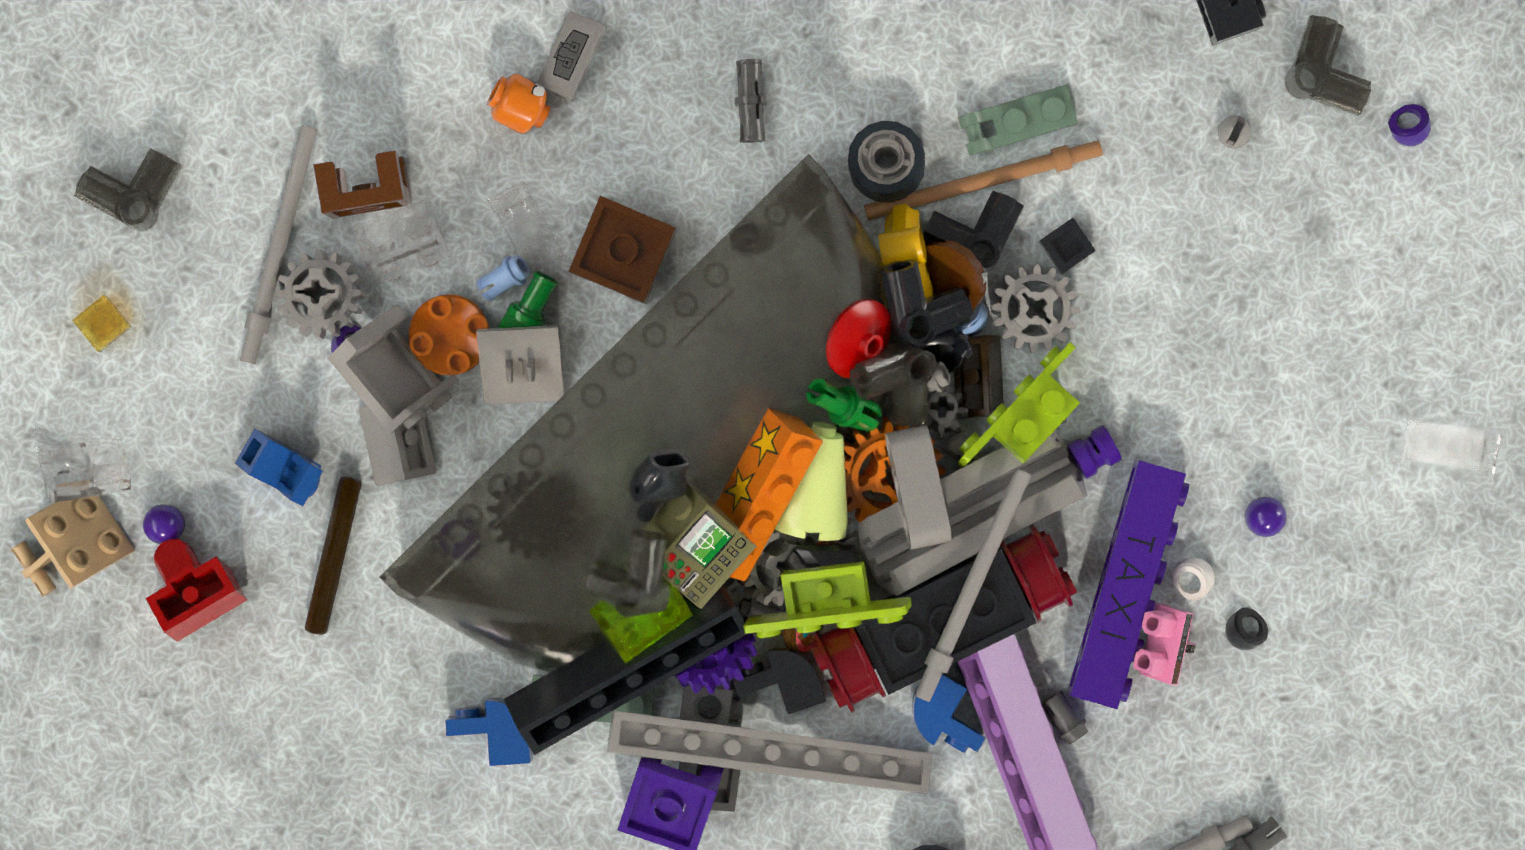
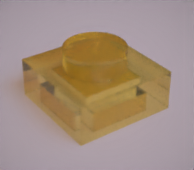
M102 295L72 320L97 352H102L132 327L107 295Z

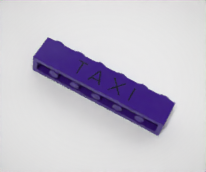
M1134 460L1067 690L1070 696L1117 710L1120 701H1127L1132 687V679L1127 677L1131 662H1134L1136 652L1143 649L1144 640L1139 639L1144 613L1154 611L1155 601L1151 600L1150 597L1154 584L1160 585L1165 574L1167 562L1161 560L1165 545L1172 546L1178 529V523L1173 521L1177 506H1184L1188 495L1189 483L1184 482L1185 473L1141 460Z

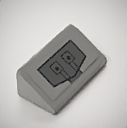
M569 11L537 84L573 102L606 31V26Z

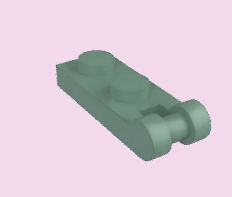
M1067 84L958 117L961 129H965L969 143L966 144L969 156L1078 124ZM992 121L996 135L985 138L981 124Z

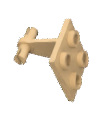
M91 483L25 520L46 552L38 560L26 541L19 543L11 549V552L14 553L24 568L21 573L25 579L30 577L42 597L57 588L43 569L51 561L71 589L135 551Z

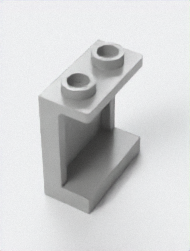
M398 304L346 338L328 357V360L390 434L403 425L408 430L413 428L428 415L425 411L426 408L430 407L435 412L453 397L449 390L459 381L453 374L445 381L440 382L432 371L426 369L417 360L410 349V344L397 330L398 326L408 317Z

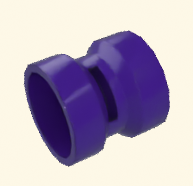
M1103 425L1092 430L1090 437L1084 440L1076 439L1067 444L1074 462L1085 479L1096 475L1100 467L1104 465L1112 466L1122 460L1117 446Z

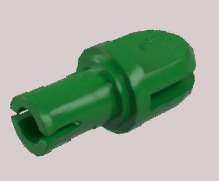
M535 271L522 299L509 304L498 328L544 326L546 320L542 311L558 282L543 272Z
M821 378L815 379L809 384L808 389L818 393L819 397L806 392L808 402L827 410L828 417L832 423L841 427L850 426L866 431H874L878 427L879 422L871 417H881V407L863 397V394L857 388L849 385L837 388Z

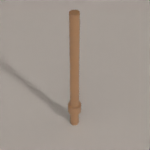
M1099 140L1068 148L1067 145L1050 149V154L916 190L905 199L895 202L869 203L864 205V209L869 221L890 215L893 206L907 203L910 208H916L1055 169L1056 173L1072 169V164L1103 156Z

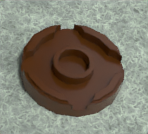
M949 240L945 242H928L925 245L927 262L925 263L934 295L954 287H960L964 290L968 299L971 300L972 309L974 310L981 303L986 292V282L983 284L982 273L984 270L981 262L971 250L958 242Z

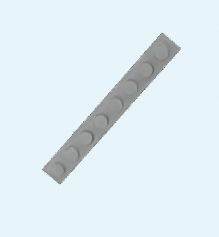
M612 711L607 753L919 794H928L933 753L621 711Z

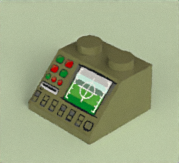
M687 483L686 493L676 499L667 501L630 543L653 569L701 609L757 547L710 498L689 483Z

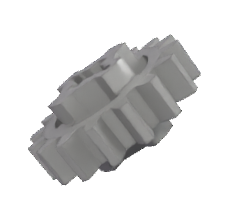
M322 250L316 251L315 259H312L304 252L301 254V265L297 266L292 262L287 264L292 272L289 277L285 275H279L278 280L285 284V289L276 291L275 296L285 300V303L279 306L277 310L282 315H290L286 324L293 329L300 325L299 333L305 337H308L312 330L315 337L320 340H324L326 330H329L332 335L338 337L340 336L339 325L343 323L352 328L354 324L349 318L352 313L362 314L363 312L355 304L356 300L366 298V293L356 289V286L360 285L364 280L358 274L350 275L355 266L349 261L342 263V256L335 252L330 255L329 259ZM331 270L339 274L344 286L333 283V275L330 274ZM309 274V276L300 284L302 279ZM322 288L330 292L327 295L320 296L319 302L310 297L321 293ZM297 304L308 307L310 320L301 314ZM342 305L338 312L332 316V313Z
M1035 264L1032 268V273L1027 275L1026 270L1023 267L1017 268V280L1006 275L1003 278L1007 285L1006 290L999 288L994 290L993 293L1001 298L1000 303L990 305V310L1000 312V318L993 321L992 324L993 326L1003 325L1006 330L1000 337L1002 340H1006L1011 336L1016 338L1014 349L1019 350L1025 342L1029 343L1030 353H1036L1038 343H1042L1047 351L1052 350L1053 343L1051 339L1056 338L1063 343L1067 340L1062 332L1063 329L1076 328V324L1069 320V316L1079 313L1080 308L1070 306L1069 300L1074 299L1078 294L1076 291L1066 293L1064 287L1068 284L1069 279L1066 277L1057 282L1054 279L1056 269L1051 268L1046 275H1042L1040 265ZM1027 282H1040L1048 285V287L1042 292H1031L1023 284ZM1011 295L1017 302V315L1012 320H1010L1008 314V303ZM1058 297L1062 308L1059 322L1053 316V302ZM1026 299H1030L1032 302L1041 300L1044 303V306L1041 308V312L1044 315L1042 319L1037 315L1031 318L1026 315L1029 309ZM1027 326H1039L1047 334L1029 336L1021 331Z
M774 529L747 580L736 579V581L744 586L743 591L753 599L756 598L762 604L768 605L772 601L776 605L782 606L784 593L781 574L783 571L806 569L793 552V548L797 545H818V542L810 537V533L807 532L804 539L784 534Z

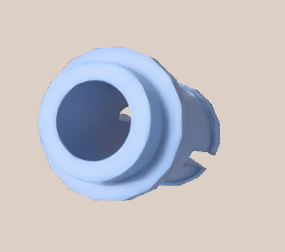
M518 255L514 257L507 256L502 260V265L485 276L478 278L477 287L480 291L493 283L494 287L482 294L488 301H493L497 296L514 285L522 286L525 284L526 278L530 276L529 266Z

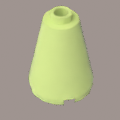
M813 422L810 429L823 440V443L775 530L804 539L807 532L820 533L818 540L821 541L840 540L846 537L848 529L844 438L842 434L836 432V426L824 422Z

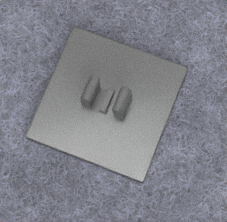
M559 325L477 329L484 405L565 400Z

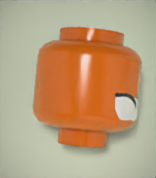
M518 73L512 74L508 78L502 76L494 86L487 105L492 107V118L519 134L528 132L533 125L540 128L551 109L550 106L545 104L547 100L545 88Z

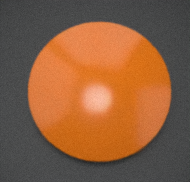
M449 294L436 296L423 303L412 317L408 333L410 349L417 360L426 369L434 373L449 376L465 373L479 363L477 329H489L488 321L482 310L467 298Z

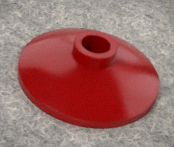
M861 299L852 303L840 313L830 329L826 343V358L833 372L844 378H856L870 371L878 363L888 346L891 335V319L885 306L873 299Z

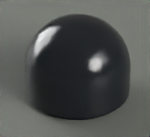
M1246 607L1239 609L1230 616L1226 623L1225 633L1228 641L1235 648L1251 650L1266 641L1268 627L1265 619L1257 611ZM1244 617H1252L1258 622L1259 629L1256 637L1249 635L1244 630L1242 625Z

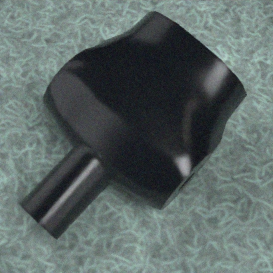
M669 448L654 450L634 472L629 490L632 499L637 503H641L636 513L639 520L650 522L661 502L676 499L686 493V471L689 466V460L682 452Z

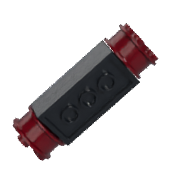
M1031 525L1029 526L1030 533L1008 544L1002 540L951 653V657L954 658L952 664L1042 621L1041 614L1063 603L1068 607L1073 606L1070 596L1076 594L1077 590L1068 572H1064L1062 567L1057 568L1054 558L1059 557V553L1052 538L1044 530L1038 532L1037 528ZM978 554L899 596L893 594L883 599L910 597L912 606L906 615H902L903 619L897 622L882 624L878 623L877 618L862 620L861 625L855 626L861 640H859L853 627H835L823 634H819L817 631L812 632L816 641L809 645L821 671L829 668L833 675V678L827 680L839 708L847 705L851 713L855 712L854 705L878 693L883 698L886 697L874 671L875 669L888 695L922 679L928 666L925 664L930 649L936 648Z

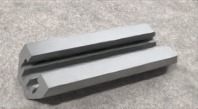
M1054 431L1024 464L1003 446L940 479L950 523L951 542L910 550L898 502L858 524L859 551L865 562L868 563L875 581L891 593L899 596L978 554L1016 468L1031 474V477L1003 540L1086 497L1087 492L1082 474L1072 459L1065 443Z

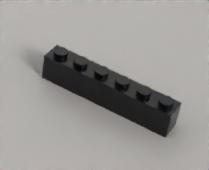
M724 584L702 609L684 596L504 698V701L519 733L533 754L536 755L747 635L744 633L743 627L745 621Z

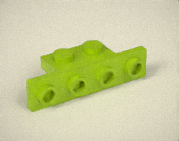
M1069 342L1063 350L1055 346L1044 357L1040 364L1045 369L1037 378L1034 379L1029 374L1013 391L1018 398L1009 407L1001 403L986 419L991 427L982 436L974 432L958 449L964 455L957 465L961 468L965 467L993 437L1023 464L1080 404L1076 398L1051 376L1074 351L1075 345Z
M864 561L783 571L781 574L786 612L750 616L743 627L745 634L756 633L759 638H767L781 634L782 629L797 628L798 633H809L820 630L822 628L821 625L837 623L838 628H851L861 625L862 620L875 618L878 619V623H893L902 620V615L908 613L912 604L910 597L870 601Z

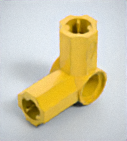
M907 203L893 206L890 215L885 217V233L878 235L883 265L885 266L895 261H917L925 298L931 297L934 293L925 263L927 262V254L922 234L920 212L910 208Z

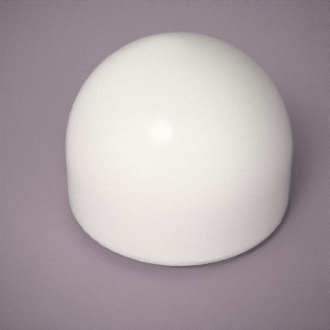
M1200 558L1186 559L1175 568L1172 574L1173 584L1180 595L1192 601L1204 598L1212 590L1215 583L1213 568L1208 562ZM1188 571L1196 574L1201 581V588L1195 591L1186 590L1181 584L1183 572Z

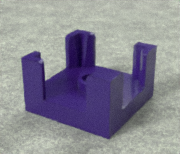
M641 757L617 831L674 850H697L724 768L703 765L701 775L697 776L661 764L662 760Z

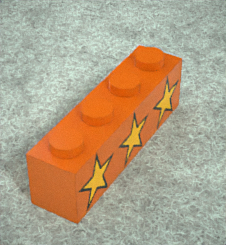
M767 409L716 502V505L757 546L730 578L742 581L747 580L823 443V440L799 417L774 409Z

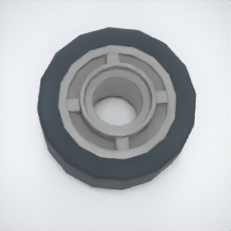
M882 120L867 125L856 134L849 147L848 169L852 182L862 195L877 202L891 203L905 199L918 188L924 177L925 152L920 138L911 128L895 121ZM883 155H891L898 160L896 165L888 169L879 167L876 161Z

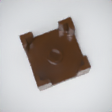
M395 150L376 154L375 159L380 187H376V183L352 186L351 192H348L346 174L343 168L335 169L333 162L313 164L322 214L334 219L412 205L404 157H398V153Z
M600 196L568 271L573 275L592 281L646 305L653 288L652 284L666 251L671 246L677 229Z

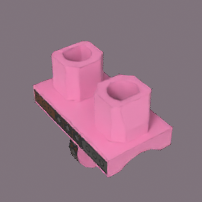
M1155 603L1154 611L1144 613L1142 628L1144 633L1148 634L1145 649H1140L1136 652L1133 663L1134 669L1140 671L1139 674L1170 685H1178L1184 654L1194 653L1196 648L1195 643L1187 641L1193 613L1175 609L1163 603Z

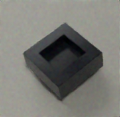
M1071 218L1038 241L1061 275L1096 251L1074 218Z

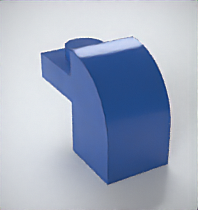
M255 428L235 462L248 475L276 488L289 500L301 506H304L308 497H311L316 492L320 483V476L323 472L320 469L321 465L311 458Z
M943 673L930 702L918 698L914 693L912 714L915 724L922 736L932 745H935L941 733L944 732L947 734L944 741L957 750L965 753L969 747L978 752L986 739L985 736L952 717L967 689L964 685Z
M487 698L485 700L486 714H480L479 707L455 709V716H449L445 720L446 736L487 733L489 766L528 764L533 760V753L519 733L504 699Z

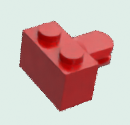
M180 539L164 541L157 547L154 553V563L167 586L145 599L163 632L176 642L247 601L229 566L217 556L201 565L191 546Z

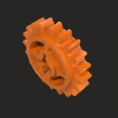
M884 417L880 429L876 428L874 431H868L865 435L854 428L852 433L856 442L851 444L844 441V450L847 453V456H844L847 512L856 509L854 516L858 522H862L868 516L870 517L898 502L893 475L891 477L893 486L884 478L886 477L885 470L887 469L884 461L886 460L890 466L885 433L908 429V423L904 418H900L896 427L893 428L889 418ZM931 437L932 446H934L935 441H934V439ZM933 449L936 462L943 458V455L939 449ZM871 453L872 457L867 469L863 470V475L858 476L863 461ZM937 464L939 476L946 474L944 467ZM868 490H872L873 493H885L889 496L890 502L875 501L862 493Z

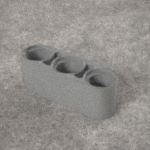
M927 425L885 433L888 457L910 550L951 542L950 523Z

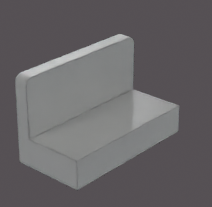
M367 406L359 408L376 486L436 473L425 419L421 420L410 430L403 425L390 434Z

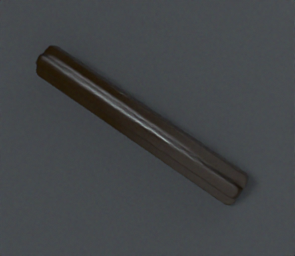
M343 476L339 479L304 627L305 631L312 634L324 635L328 630L362 486L361 481L356 478Z

